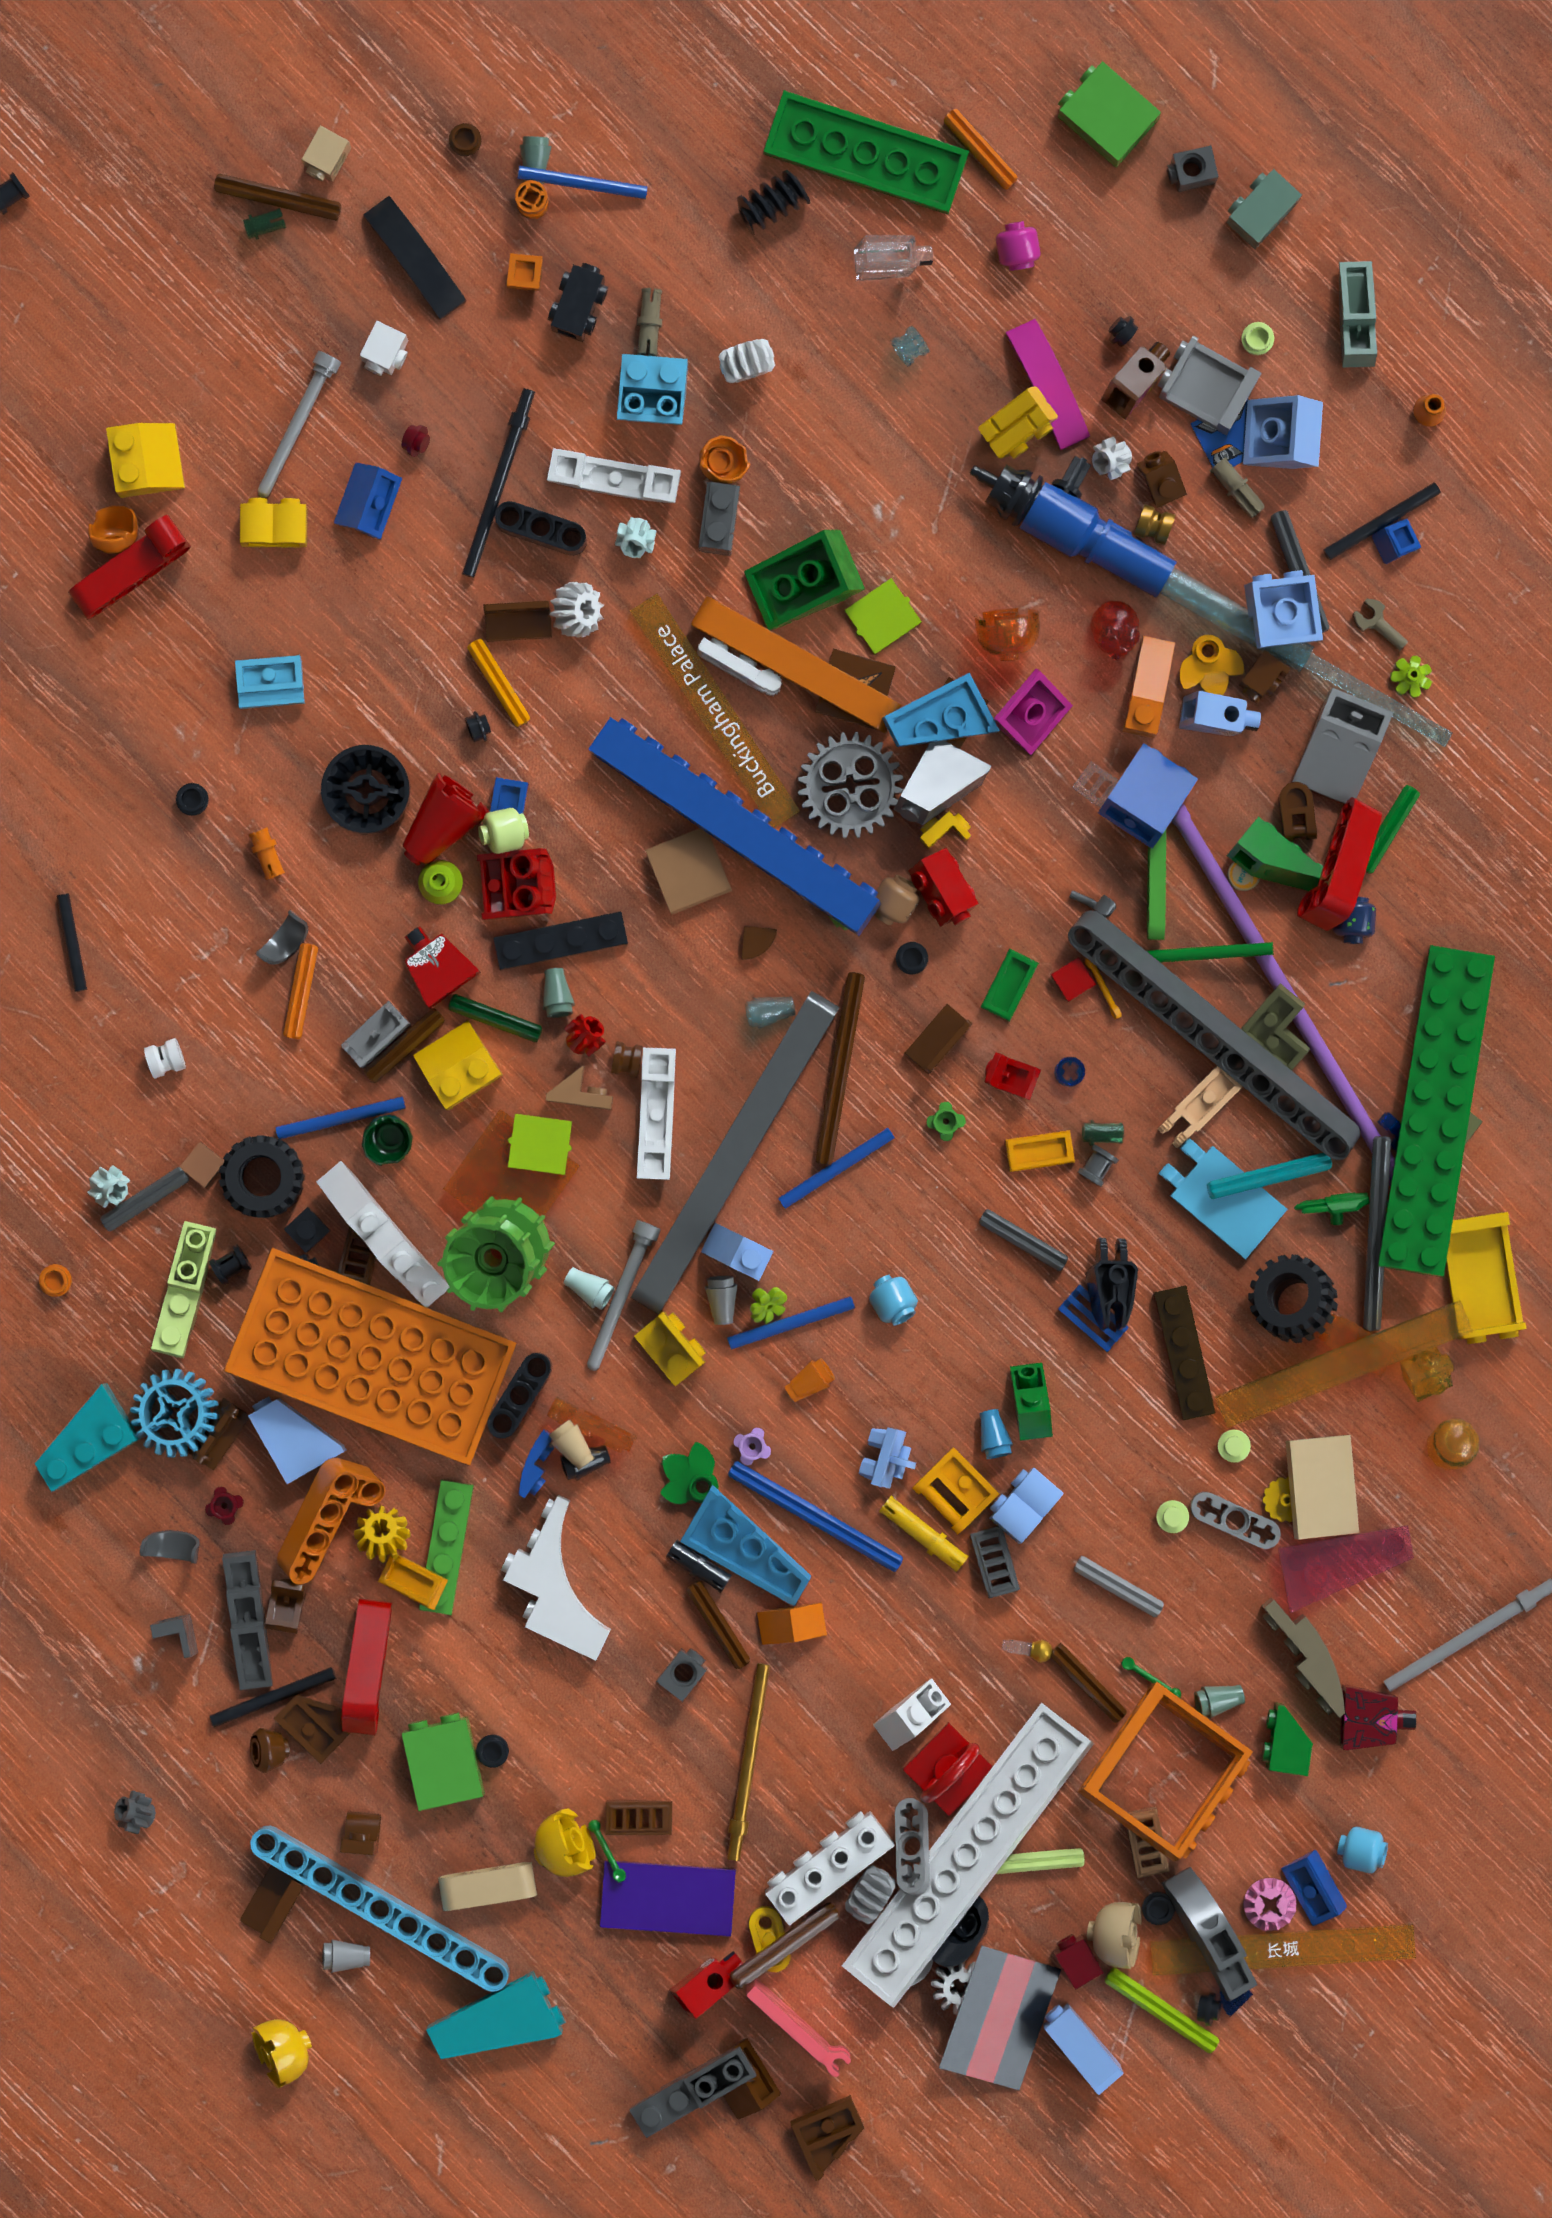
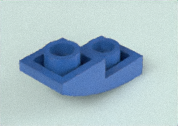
M546 1429L541 1432L526 1459L519 1488V1495L523 1498L528 1493L535 1496L546 1481L541 1477L545 1470L535 1463L538 1458L544 1462L555 1448L551 1444L552 1439L549 1436L551 1433Z

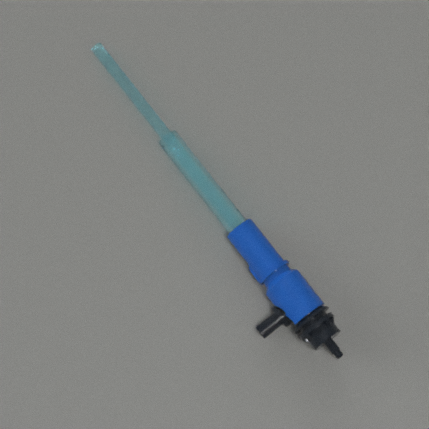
M1074 456L1062 479H1055L1052 484L1045 482L1044 485H1042L1044 482L1043 476L1039 475L1035 481L1031 478L1033 472L1028 469L1016 470L1006 464L998 477L977 466L972 467L970 475L992 488L985 502L995 507L1002 519L1007 520L1009 516L1013 517L1012 526H1018L1021 522L1019 529L1069 557L1081 555L1086 558L1085 563L1088 565L1092 561L1155 598L1160 593L1257 648L1253 617H1248L1247 608L1176 569L1174 566L1177 561L1134 538L1130 531L1114 523L1113 520L1108 519L1107 522L1100 518L1096 507L1081 499L1082 493L1079 487L1091 467L1085 458L1081 457L1080 459ZM1309 643L1258 648L1261 651L1266 650L1298 672L1304 667L1357 698L1394 712L1392 715L1394 719L1443 747L1446 746L1453 734L1448 729L1313 654L1314 646Z

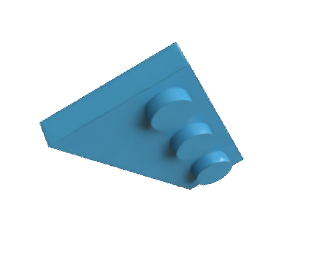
M970 673L882 718L897 747L997 733L1000 731Z

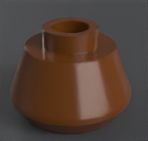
M259 1728L252 1734L250 1740V1754L254 1767L262 1773H267L283 1765L285 1758H288L290 1754L288 1740L283 1738L279 1732Z

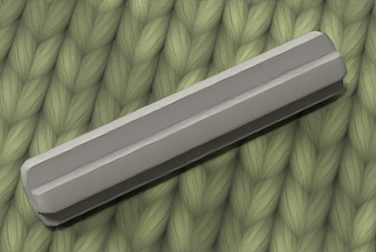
M1081 1556L1074 1566L1076 1573L1147 1614L1157 1617L1162 1611L1164 1603L1090 1559Z

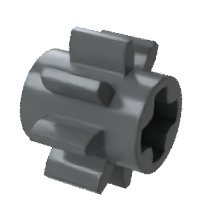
M131 1791L129 1798L121 1797L114 1809L115 1819L119 1821L118 1827H122L125 1831L139 1834L140 1827H150L156 1814L155 1807L151 1804L152 1798L145 1797V1794Z

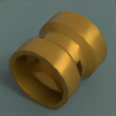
M1144 504L1134 535L1141 538L1153 537L1155 543L1165 546L1175 514L1169 512L1160 514L1155 511L1154 507Z

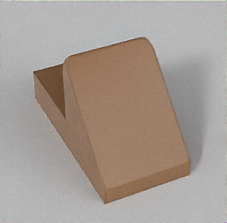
M582 1066L546 1094V1101L612 1110L613 1096H607V1089L588 1087L587 1093L581 1092L585 1069Z

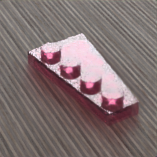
M1408 1525L1278 1548L1289 1613H1293L1304 1606L1322 1600L1333 1593L1351 1587L1373 1575L1380 1574L1413 1559L1414 1555Z

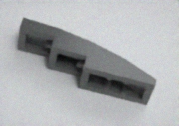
M256 1550L223 1554L222 1561L227 1586L226 1596L231 1621L230 1632L240 1690L273 1686Z

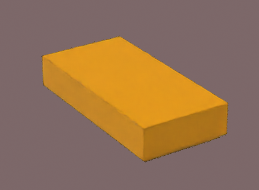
M1070 1130L1005 1140L1010 1172L1075 1163Z
M398 1554L397 1560L390 1555L378 1582L429 1609L435 1610L448 1580Z

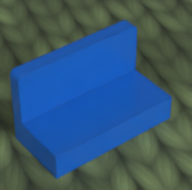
M355 463L334 523L339 526L355 529L372 538L381 539L402 478L377 466Z

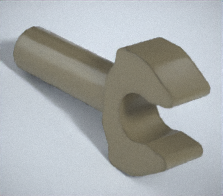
M1367 598L1364 604L1373 611V618L1366 619L1358 611H1355L1353 618L1356 627L1362 632L1366 629H1376L1401 651L1409 641L1384 620L1383 610L1385 605L1378 600Z

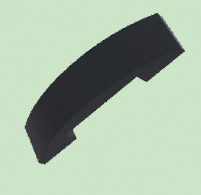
M390 196L363 214L440 320L466 302L465 297L434 253Z

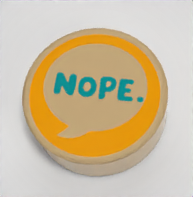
M1235 862L1230 865L1227 872L1230 885L1239 891L1251 890L1260 881V878L1251 876Z

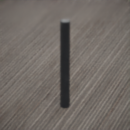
M1434 482L1323 549L1325 556L1330 561L1441 494L1439 487Z
M332 1667L212 1714L210 1715V1720L215 1728L337 1679Z

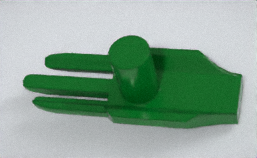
M1367 1192L1335 1194L1323 1199L1306 1200L1297 1204L1294 1209H1302V1214L1328 1212L1330 1213L1331 1224L1341 1225L1344 1223L1343 1213L1358 1211L1361 1207L1370 1204Z

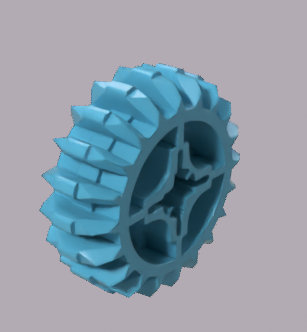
M175 1369L172 1377L169 1370H162V1381L157 1375H151L150 1381L153 1386L142 1383L140 1388L145 1392L144 1396L138 1394L133 1396L135 1401L141 1403L140 1407H131L130 1409L131 1413L139 1414V1418L132 1420L131 1424L132 1426H142L137 1431L136 1437L144 1438L148 1436L144 1446L151 1448L155 1445V1454L162 1455L166 1449L167 1457L174 1458L178 1450L180 1456L186 1457L188 1456V1446L193 1452L200 1450L197 1440L205 1443L208 1438L204 1434L206 1430L209 1432L216 1431L214 1430L215 1426L209 1425L210 1419H219V1414L211 1413L210 1408L217 1407L219 1404L216 1400L208 1401L207 1398L213 1395L214 1390L212 1388L202 1390L206 1380L199 1378L194 1382L195 1373L189 1371L184 1376L182 1369ZM182 1386L193 1396L189 1399L184 1398L177 1401L173 1395L169 1394L167 1389ZM159 1396L160 1411L152 1418V1407ZM198 1405V1419L191 1431L192 1426L189 1416L197 1409ZM172 1407L180 1408V1411L177 1413L178 1419L169 1417L173 1413ZM172 1425L177 1432L181 1433L183 1438L168 1440L162 1437L157 1430Z

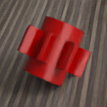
M580 1014L564 1028L569 1033L566 1036V1044L576 1054L586 1053L590 1057L606 1043L601 1037L604 1034V1027L595 1017L587 1016L584 1018Z

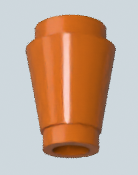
M1427 394L1421 396L1415 402L1413 412L1420 424L1431 427L1442 422L1446 414V407L1441 396ZM1428 403H1434L1436 405L1435 408H1438V410H1431Z
M822 1358L816 1361L811 1360L785 1386V1389L791 1399L797 1402L800 1399L829 1388L830 1383L835 1380V1376Z

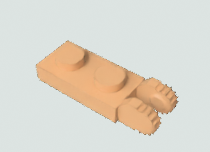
M1216 1066L1174 1108L1176 1111L1161 1124L1158 1130L1162 1134L1168 1132L1182 1116L1190 1126L1174 1138L1172 1144L1176 1148L1180 1147L1195 1131L1198 1132L1243 1086L1220 1067Z

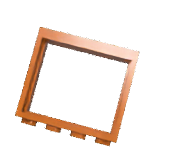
M1155 1682L1148 1687L1077 1792L1174 1862L1182 1857L1186 1859L1190 1852L1195 1849L1197 1845L1194 1841L1200 1830L1205 1832L1215 1819V1815L1212 1814L1218 1803L1223 1805L1228 1800L1234 1790L1230 1785L1236 1776L1241 1778L1247 1772V1768L1251 1763L1248 1758L1253 1751L1160 1683ZM1158 1703L1232 1756L1173 1845L1099 1792V1789Z

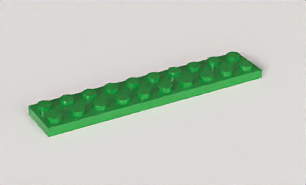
M1433 945L1429 947L1378 1267L1444 1277L1493 974L1494 955Z

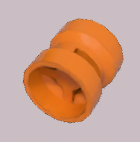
M534 180L525 181L517 188L515 201L520 214L529 219H538L547 212L549 206L547 191L540 182Z

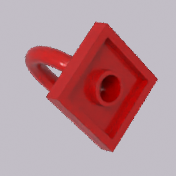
M948 1722L902 1769L922 1789L920 1798L924 1803L934 1801L950 1816L976 1790L993 1766L980 1754L978 1744L969 1743Z

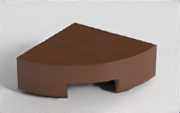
M744 926L741 959H753L766 952L774 942L777 929Z

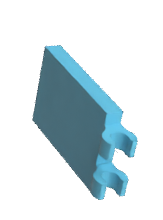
M1189 1138L1179 1148L1197 1163L1187 1176L1183 1177L1169 1163L1158 1174L1176 1188L1170 1197L1242 1258L1246 1259L1288 1209L1262 1187L1211 1199L1207 1191V1183L1244 1172L1214 1146H1211L1205 1152Z

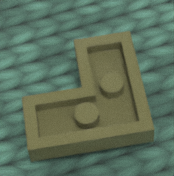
M1280 983L1241 1029L1290 1070H1293L1310 1050L1306 1044L1286 1028L1303 1009L1305 1003Z

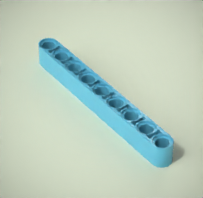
M263 1826L252 1836L250 1841L252 1852L260 1859L483 1989L495 1992L501 1990L506 1985L510 1975L509 1967L498 1956L274 1826ZM262 1834L271 1835L275 1840L274 1849L264 1850L261 1848L258 1842L259 1836ZM292 1850L299 1851L304 1859L303 1865L299 1867L291 1866L287 1861V1853ZM319 1867L328 1868L332 1873V1880L328 1883L319 1882L315 1877L316 1869ZM347 1884L357 1885L360 1889V1897L356 1900L348 1899L343 1891L344 1886ZM377 1900L386 1902L389 1907V1913L385 1916L376 1915L372 1910V1903ZM404 1917L415 1919L418 1926L417 1930L413 1933L405 1932L400 1926V1920ZM441 1934L446 1940V1946L442 1949L432 1948L428 1940L430 1935ZM462 1950L470 1951L474 1955L475 1962L470 1966L461 1965L457 1960L458 1952ZM490 1967H497L502 1971L503 1979L499 1982H491L486 1978L485 1971Z

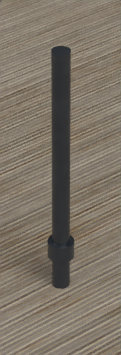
M523 388L516 411L511 413L508 422L510 429L462 572L463 575L468 577H475L522 432L527 430L530 421L528 414L535 392Z

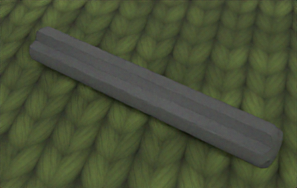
M1282 510L1274 513L1271 516V521L1289 571L1302 570L1303 576L1311 575L1288 511ZM1317 593L1322 633L1329 630L1330 626Z

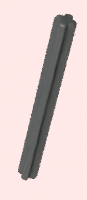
M1386 1136L1374 1137L1372 1147L1363 1328L1367 1331H1379L1382 1320L1384 1268L1378 1267V1260L1388 1205L1391 1139Z

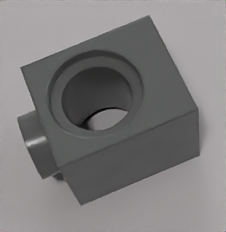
M1211 145L1175 153L1172 156L1171 164L1167 165L1170 184L1176 183L1178 192L1214 185L1219 177ZM1187 163H1194L1199 167L1200 174L1194 177L1188 176L1183 171V166Z
M681 1648L657 1678L656 1682L683 1702L707 1671V1668L703 1665L706 1660L692 1648L688 1652ZM685 1663L692 1667L694 1674L691 1679L681 1681L675 1676L674 1670L679 1664Z

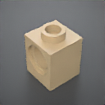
M320 125L301 159L304 167L307 168L306 173L323 182L324 178L333 182L351 150V145L347 139Z

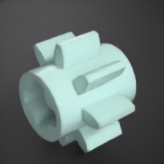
M630 517L627 525L619 523L615 546H621L622 552L628 557L641 558L645 551L652 553L657 531L651 529L647 520Z
M114 1165L110 1167L109 1171L99 1167V1170L89 1178L91 1189L88 1191V1194L95 1198V1202L106 1208L109 1202L118 1206L128 1195L127 1183L130 1179L124 1176L122 1171Z

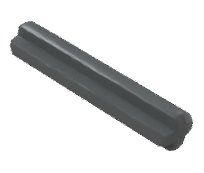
M180 1167L175 1168L101 1216L102 1224L108 1231L115 1230L189 1181L187 1174Z
M986 1209L979 1219L981 1226L1057 1271H1061L1068 1261L1067 1255L989 1209Z

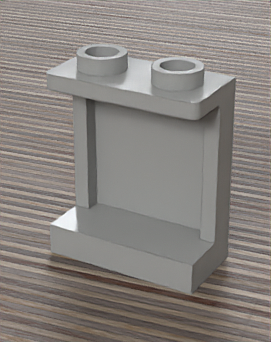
M1192 336L1189 343L1182 341L1173 358L1179 361L1174 370L1166 369L1157 386L1162 388L1159 398L1227 435L1257 383L1261 372L1252 367L1247 370L1198 343L1199 338Z

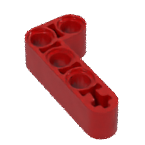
M164 515L151 523L144 530L146 534L144 537L92 572L68 591L87 620L105 611L180 558L191 548V545L169 515Z
M1354 797L1347 800L1340 812L1318 886L1307 892L1302 898L1297 910L1299 918L1325 931L1331 930L1349 918L1356 905L1381 823V811Z
M359 1599L342 1705L343 1732L376 1736L379 1719V1697L391 1623L392 1602Z

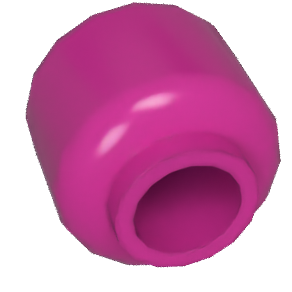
M1024 221L1005 224L1006 231L1000 232L996 236L1000 263L1004 266H1009V271L1034 267V261L1038 260L1041 256L1036 229L1025 227Z

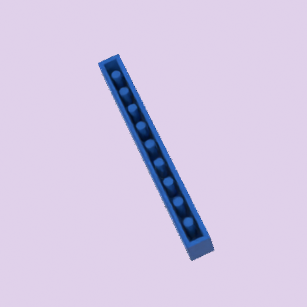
M609 718L588 749L593 756L860 936L881 905L880 900L876 898L878 892L864 882L858 886L849 879L852 874L836 863L832 868L822 861L825 856L810 845L804 849L795 843L798 837L784 827H781L778 831L770 826L768 823L771 819L757 809H754L751 813L742 807L744 801L729 790L726 794L715 788L717 785L716 781L703 772L697 776L689 771L688 768L691 765L678 755L674 754L670 758L661 752L664 746L650 736L644 740L636 735L637 728L625 719L621 718L617 722L613 718Z

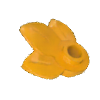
M1214 635L1200 636L1192 646V655L1187 657L1181 664L1180 683L1183 689L1192 688L1200 683L1201 688L1205 692L1223 695L1228 686L1229 676H1237L1244 673L1242 658L1236 651L1224 648L1222 641ZM1204 646H1211L1214 650L1213 656L1205 657L1202 654V648Z

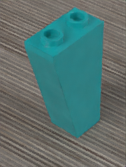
M534 1971L506 1984L501 1990L491 1992L436 2020L427 2026L426 2031L440 2058L445 2059L555 2038L562 2035L563 2028L561 2025L566 2022L557 2005L551 2006L547 1998L550 1990L543 1976L537 1978Z

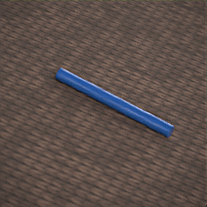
M518 166L517 179L534 180L541 183L646 199L647 186Z
M403 1096L278 1126L276 1127L277 1137L280 1140L406 1109Z
M889 1128L884 1129L778 1199L785 1209L895 1139Z
M850 1296L727 1337L731 1350L855 1309V1306Z

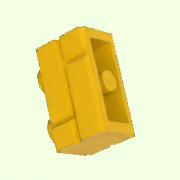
M1034 386L1027 388L981 424L978 430L985 440L990 443V447L998 458L1002 459L1011 456L1012 459H1015L1029 448L1026 443L1035 436L1039 440L1054 429L1051 423L1058 418V415L1051 405L1046 402V398L1041 391Z

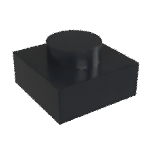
M307 1207L284 1228L305 1253H308L331 1231L310 1207Z

